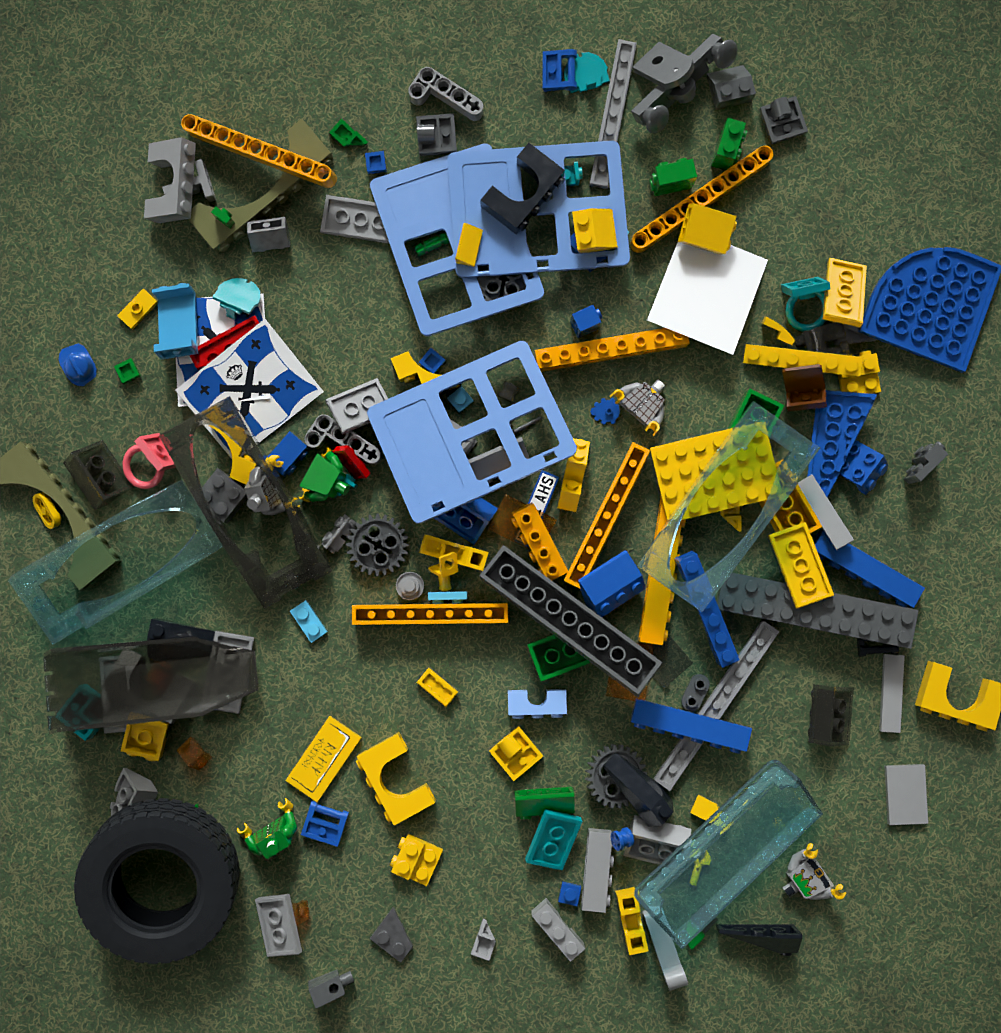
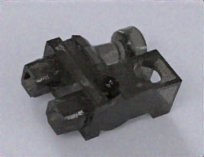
M833 322L803 331L802 335L794 338L797 349L807 346L808 351L851 355L847 340L841 341L839 343L840 346L829 348L828 346L830 342L847 338L842 323Z

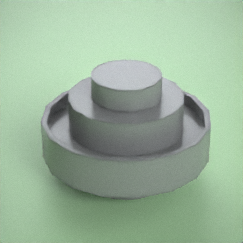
M405 572L397 579L396 590L403 599L414 600L423 593L424 581L417 573Z

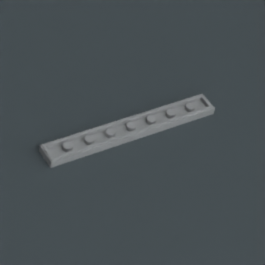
M618 39L598 142H617L637 45L636 42ZM595 156L589 186L608 189L609 177L607 158L605 156Z

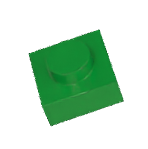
M215 206L211 211L213 216L229 229L235 224L231 218L232 214L226 209L220 210Z
M132 358L114 366L122 384H126L141 376Z

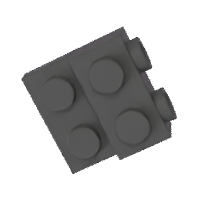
M937 441L935 444L930 443L916 450L912 461L917 466L913 465L906 471L908 475L904 480L908 484L922 481L948 455L944 445Z

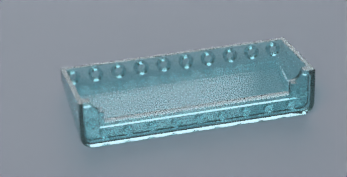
M771 760L635 888L634 896L672 940L683 949L819 819L823 813L800 778L780 761Z

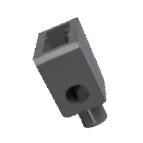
M337 969L308 981L309 992L315 1008H319L345 994L344 987L355 982L351 971L340 975Z

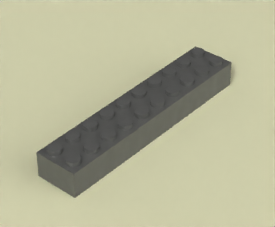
M504 545L479 575L484 583L636 697H639L662 666L660 660Z
M722 571L716 598L718 607L722 611L910 649L912 648L919 611L834 593V596L796 609L786 583Z

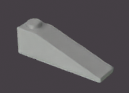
M123 768L114 791L118 792L116 802H111L110 804L111 816L134 803L156 799L158 791L152 781L128 768Z

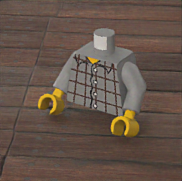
M657 380L652 386H649L646 382L625 385L610 395V397H617L615 404L619 403L646 427L645 431L652 429L654 431L653 436L656 435L665 412L663 404L665 399L659 394L666 386L661 381Z
M271 455L267 463L264 462L250 471L249 481L244 487V491L248 498L247 506L254 512H261L264 515H276L286 511V508L298 509L300 505L293 506V501L298 498H288L286 503L283 502V495L272 468H270L283 465L282 461L276 462L280 457L278 455Z

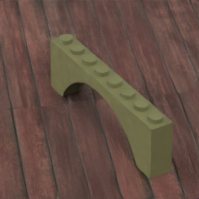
M300 119L287 130L290 152L327 166L332 163L333 156L303 119ZM292 161L289 166H292L295 161ZM309 167L306 173L310 172L312 167ZM283 172L274 187L260 199L245 206L224 208L232 214L231 218L235 222L231 229L213 216L211 211L214 207L198 203L191 209V219L188 220L217 254L224 252L229 248V244L232 241L243 237L244 231L247 230V222L258 221L263 216L270 215L277 204H283L288 199V195L299 191L303 186L302 184L307 180Z
M20 441L0 457V486L28 485L50 496L61 507L70 522L74 536V557L67 576L79 590H86L121 562L118 558L120 555L115 548H110L106 543L108 541L106 536L101 532H97L94 528L96 526L94 521L89 517H85L82 513L84 512L82 506L77 502H73L70 491L67 488H62L59 484L61 482L59 477L55 473H50L47 469L49 467L47 462L42 458H38L35 454L37 452L35 447L30 443L27 444Z

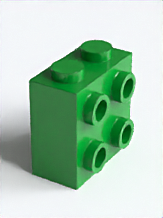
M727 118L720 133L711 164L712 167L727 170L737 163L742 152V142H744L747 130H744L745 122Z
M681 158L670 164L668 162L659 163L655 166L653 174H651V180H649L650 190L654 191L655 196L692 189L697 179L694 160Z

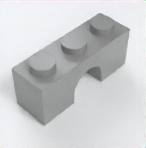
M547 898L531 910L532 917L570 962L585 950L584 942L572 928L565 924L559 912Z

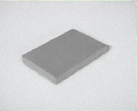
M378 378L330 397L325 402L343 435L371 423L367 415L368 409L387 400L388 397Z
M925 765L884 766L888 824H928Z
M290 894L256 898L255 902L267 957L300 954L302 948Z

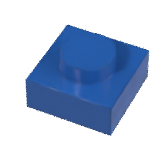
M384 151L365 153L368 174L387 172Z
M430 348L419 361V364L435 374L446 360Z
M562 881L558 902L577 906L581 885Z

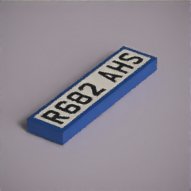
M543 470L528 504L534 503L541 519L559 480L558 476ZM517 528L512 541L524 545L520 538L522 534L520 528Z

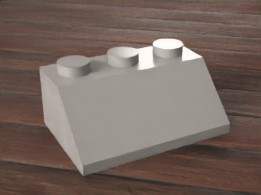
M522 437L516 439L524 457L530 459ZM503 445L468 460L477 480L485 479L511 466Z
M634 815L629 828L634 837V845L632 847L625 846L623 856L680 870L690 850L691 829L669 823H664L662 826L648 827L641 816Z

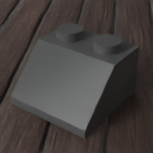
M744 65L706 74L715 110L752 102L756 95L752 76Z

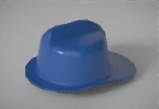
M78 343L61 350L59 362L71 383L77 386H84L95 378L97 371L95 363L83 345Z

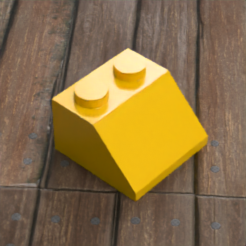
M590 208L572 212L579 253L618 248L612 209Z

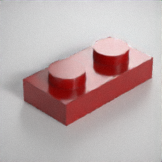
M349 445L335 447L332 452L338 456L340 462L354 479H363L369 476V470L366 468L365 463L357 457L353 448Z

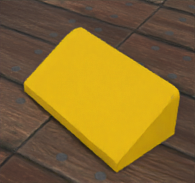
M463 223L455 258L456 263L475 267L483 233L482 229L468 223Z

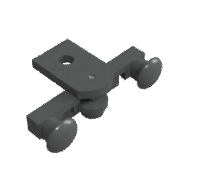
M712 34L692 54L687 56L658 42L632 67L636 74L658 85L631 110L635 121L643 126L646 125L650 133L655 134L662 131L669 120L668 108L676 100L680 103H688L694 99L696 95L695 82L709 70L707 64L710 65L715 61L718 68L724 69L734 62L738 51L736 43L730 39L723 42L721 37Z

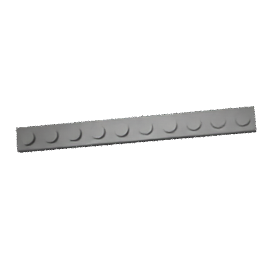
M763 620L760 622L738 654L740 660L732 663L698 714L715 719L721 718L779 633L778 630ZM684 736L683 739L679 740L653 779L670 791L702 744L692 742L691 737Z

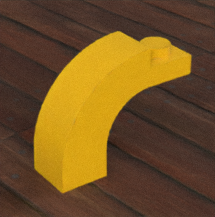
M424 534L419 553L436 558L456 552L457 564L481 571L484 570L489 553Z

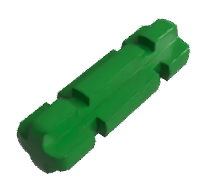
M446 232L440 234L439 237L435 236L425 241L424 244L416 245L415 251L417 255L422 256L426 254V251L430 252L441 247L443 243L444 245L449 243Z

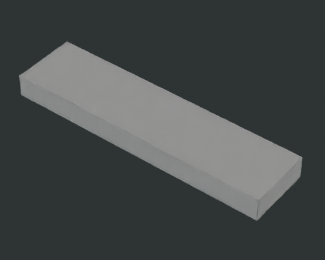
M810 475L798 482L799 487L836 551L854 541L814 476Z
M883 654L879 727L881 732L901 733L904 655Z

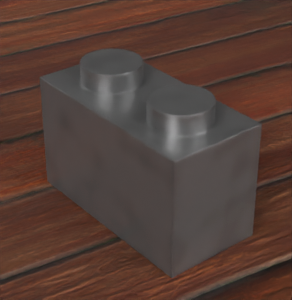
M285 217L247 222V234L252 252H264L271 249L290 247V235Z

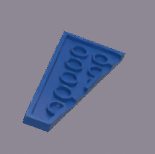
M826 390L827 407L816 408L807 477L810 475L814 476L827 498L877 398V394Z

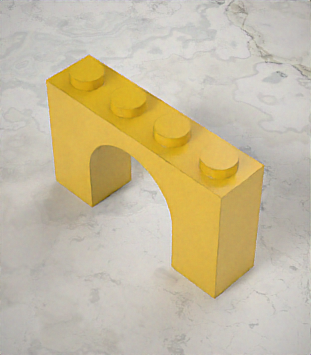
M928 661L915 703L916 706L921 707L920 711L929 714L935 711L939 713L938 717L948 720L954 717L958 719L957 723L969 726V723L976 724V729L987 732L988 728L996 730L1001 713V683L983 678L975 703L967 709L957 710L951 706L946 695L952 668Z
M400 732L358 754V760H356L361 771L364 770L367 775L365 778L370 788H374L378 804L383 805L385 808L384 815L387 821H392L393 825L402 822L436 802L427 783L402 795L394 794L384 786L381 777L384 765L408 750Z

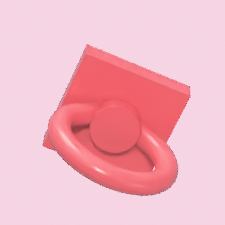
M160 433L139 436L134 441L136 445L129 448L125 453L122 465L125 477L133 486L140 489H150L160 483L165 470L178 467L182 461ZM142 451L146 459L157 469L154 478L150 481L143 482L138 480L131 471V459L137 452Z

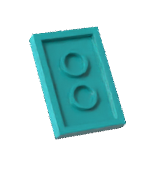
M545 809L525 857L526 863L563 870L583 822L581 817Z

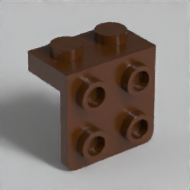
M816 364L783 369L782 374L786 389L788 412L827 407L822 365Z

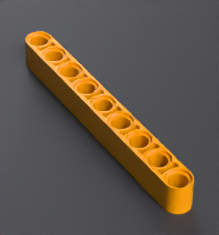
M192 114L184 116L181 121V125L186 132L204 142L325 188H331L337 182L336 174L329 166ZM292 161H295L292 166H289ZM312 167L311 171L306 173V170ZM329 173V176L323 179V176Z
M769 146L759 147L633 235L630 243L631 249L636 253H641L680 227L686 214L682 211V207H688V204L692 203L708 207L758 173L771 161L773 150ZM759 154H764L767 160H762ZM743 165H749L752 170H746ZM733 175L736 181H730L728 176ZM713 186L720 187L721 192H715ZM697 197H704L706 202H699L697 200ZM666 218H673L675 224H668ZM656 228L660 234L653 235L650 230ZM636 239H641V240H643V241H644V245H643V246H638V245L635 243V240H636Z

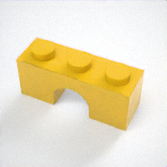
M635 888L616 890L629 955L648 952Z

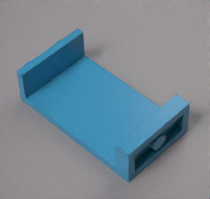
M180 283L176 286H161L157 289H152L153 295L158 300L159 344L154 345L155 354L161 360L198 354L196 293L189 283Z

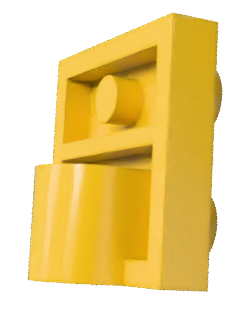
M517 726L489 750L513 781L543 757V754L520 726Z

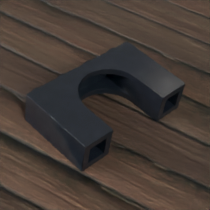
M530 143L517 156V165L536 180L538 190L535 195L525 201H514L492 185L480 200L482 209L516 235L520 230H525L529 224L528 220L539 213L542 203L544 201L548 202L553 195L552 191L556 187L559 188L565 181V170Z

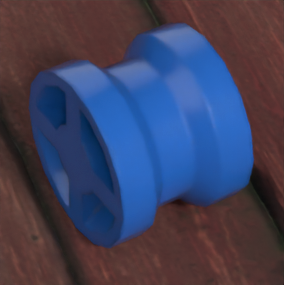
M628 827L622 828L621 831L611 832L610 838L615 850L620 851L625 846L632 847L634 845V837Z

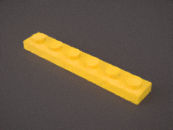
M746 344L743 363L781 368L820 364L824 373L860 377L863 357Z

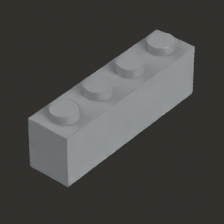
M588 828L581 900L582 911L606 913V907L610 906V895H607L608 887L612 885V875H609L610 867L613 868L614 856L611 855V848H614L610 838L611 830Z

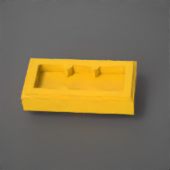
M143 288L117 316L133 330L158 304V301Z
M428 668L416 682L445 707L458 693L455 688L431 668Z

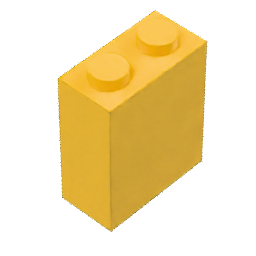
M695 203L688 204L678 242L716 254H726V251L731 246V234L736 229L737 222L735 220L737 216Z

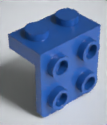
M855 441L839 475L856 484L858 490L866 495L869 490L871 491L875 487L880 475L885 474L888 463L884 455Z

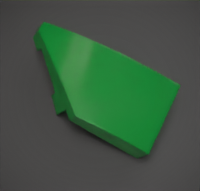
M342 118L329 132L342 146H360L368 143L363 136L354 131Z

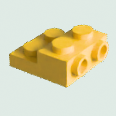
M871 351L859 353L857 357H863L860 377L838 374L841 392L868 394L881 392L877 353L871 354Z
M131 713L128 718L121 751L129 756H140L148 761H159L163 756L169 723Z
M407 834L406 838H401L397 847L401 849L398 856L394 855L389 865L393 867L391 872L407 880L412 879L427 886L443 849L411 834Z

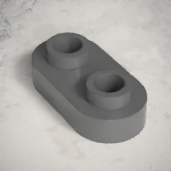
M696 674L690 679L681 698V704L686 710L695 711L700 707L710 686L706 676ZM698 681L703 682V686L701 688L697 687ZM690 698H694L695 703L693 705H689L688 703Z

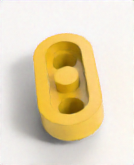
M44 492L35 494L33 496V504L45 526L49 529L58 527L61 523V514L56 510L51 497Z

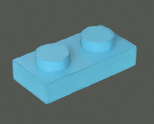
M467 591L428 592V600H433V604H444V600H452V603H463V599H467Z
M307 600L290 611L311 643L328 632Z

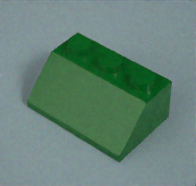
M573 787L515 790L516 817L531 819L532 816L539 815L542 818L545 809L569 815L570 813H575Z

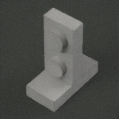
M202 159L195 161V166L199 176L193 177L192 194H197L203 189L206 199L209 202L215 201L216 197L206 165ZM172 184L162 187L164 194L169 191Z

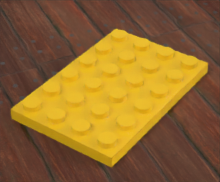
M765 420L650 448L667 523L783 496Z

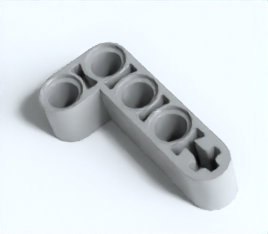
M422 68L409 87L410 101L416 106L422 105L429 95L432 94L470 120L477 121L483 116V103L479 98L433 68ZM427 76L432 77L431 81H424L423 79ZM441 87L448 88V90L445 92H442L439 89ZM415 92L422 93L419 97L413 96ZM462 97L464 100L457 102L455 98Z
M328 415L318 416L305 435V443L312 449L321 448L328 437L341 446L349 445L351 448L353 442L359 440L362 446L360 449L354 450L358 457L371 465L378 464L382 459L381 451L352 431L347 432L343 439H337L336 434L340 429L335 420ZM323 420H329L330 422L329 427L326 429L321 428ZM317 435L319 442L311 445V437ZM365 449L371 453L376 451L377 458L369 460L370 456L364 452Z
M661 905L642 911L669 991L688 985Z

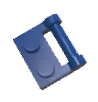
M577 50L543 51L544 91H573L577 89V82L575 81ZM563 58L568 59V81H562Z
M312 800L301 835L338 847L349 812L331 809L319 805L318 802ZM318 812L340 819L339 825L313 817L314 813Z

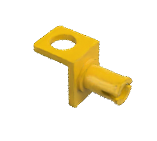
M456 552L439 557V563L428 568L430 572L438 576L439 590L441 591L451 590L450 575L458 572ZM451 558L452 565L445 563V561Z

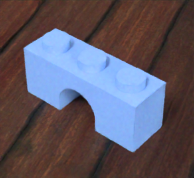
M546 689V699L540 705H533L529 702L527 690H508V715H512L513 719L524 718V715H532V718H543L545 714H551L552 718L563 717V714H567L566 689Z

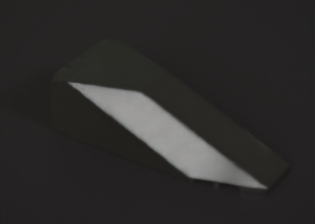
M198 637L53 648L44 653L45 658H43L44 672L52 671V675L44 676L45 691L54 692V695L46 696L47 712H55L54 716H47L49 734L199 717L259 690L255 651L220 644L216 641L203 640Z

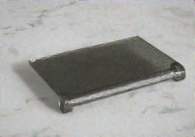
M669 634L667 641H663V645L647 643L644 648L662 662V666L654 675V678L664 689L693 664Z

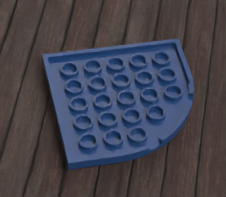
M932 247L911 253L893 264L879 279L869 299L863 316V324L861 328L859 327L858 332L961 373L966 372L1001 273V265L970 252L951 247Z

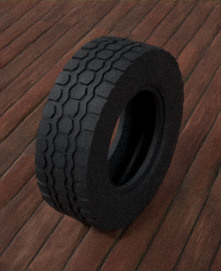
M159 798L158 800L149 799L144 802L134 803L131 806L129 805L105 821L83 852L76 870L74 882L75 903L78 906L77 911L80 919L83 918L82 923L85 928L90 930L89 933L95 940L98 939L100 945L105 949H110L109 951L113 954L121 955V958L130 961L133 959L134 962L158 964L161 962L163 964L170 963L172 960L184 959L186 956L189 957L198 950L200 951L215 938L230 914L236 897L240 875L238 855L234 843L232 844V839L228 832H225L226 829L220 822L217 823L216 818L211 814H206L207 811L200 807L196 808L191 803H182L181 800L176 799L171 801L168 798ZM145 849L170 851L181 857L192 869L197 881V895L190 902L177 909L158 911L146 908L137 903L127 893L121 878L122 862L128 856Z

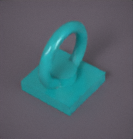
M820 277L781 284L782 292L790 296L786 304V317L794 329L801 332H811L825 324L827 320L823 319V311L816 322L802 324L795 319L793 308L798 299H809L816 295L821 300L824 309V291L831 289L829 281Z

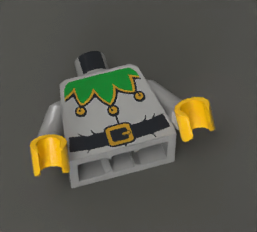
M809 843L806 849L792 855L788 871L786 872L791 882L782 887L789 898L798 891L805 899L810 900L834 897L843 899L846 892L840 893L838 891L843 888L842 884H838L835 889L832 888L834 886L815 859L818 850L811 851L813 844Z

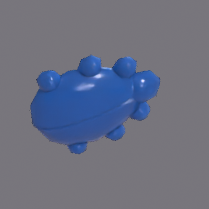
M602 398L601 403L595 402V407L590 411L592 415H595V421L600 419L602 424H606V422L614 424L620 414L619 405L615 404L614 398L610 400Z

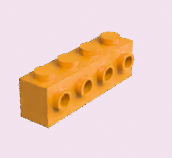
M531 502L513 511L511 521L515 529L520 528L522 532L520 538L524 546L528 544L531 550L528 554L532 562L537 561L540 567L537 570L551 581L568 573V569L534 503Z

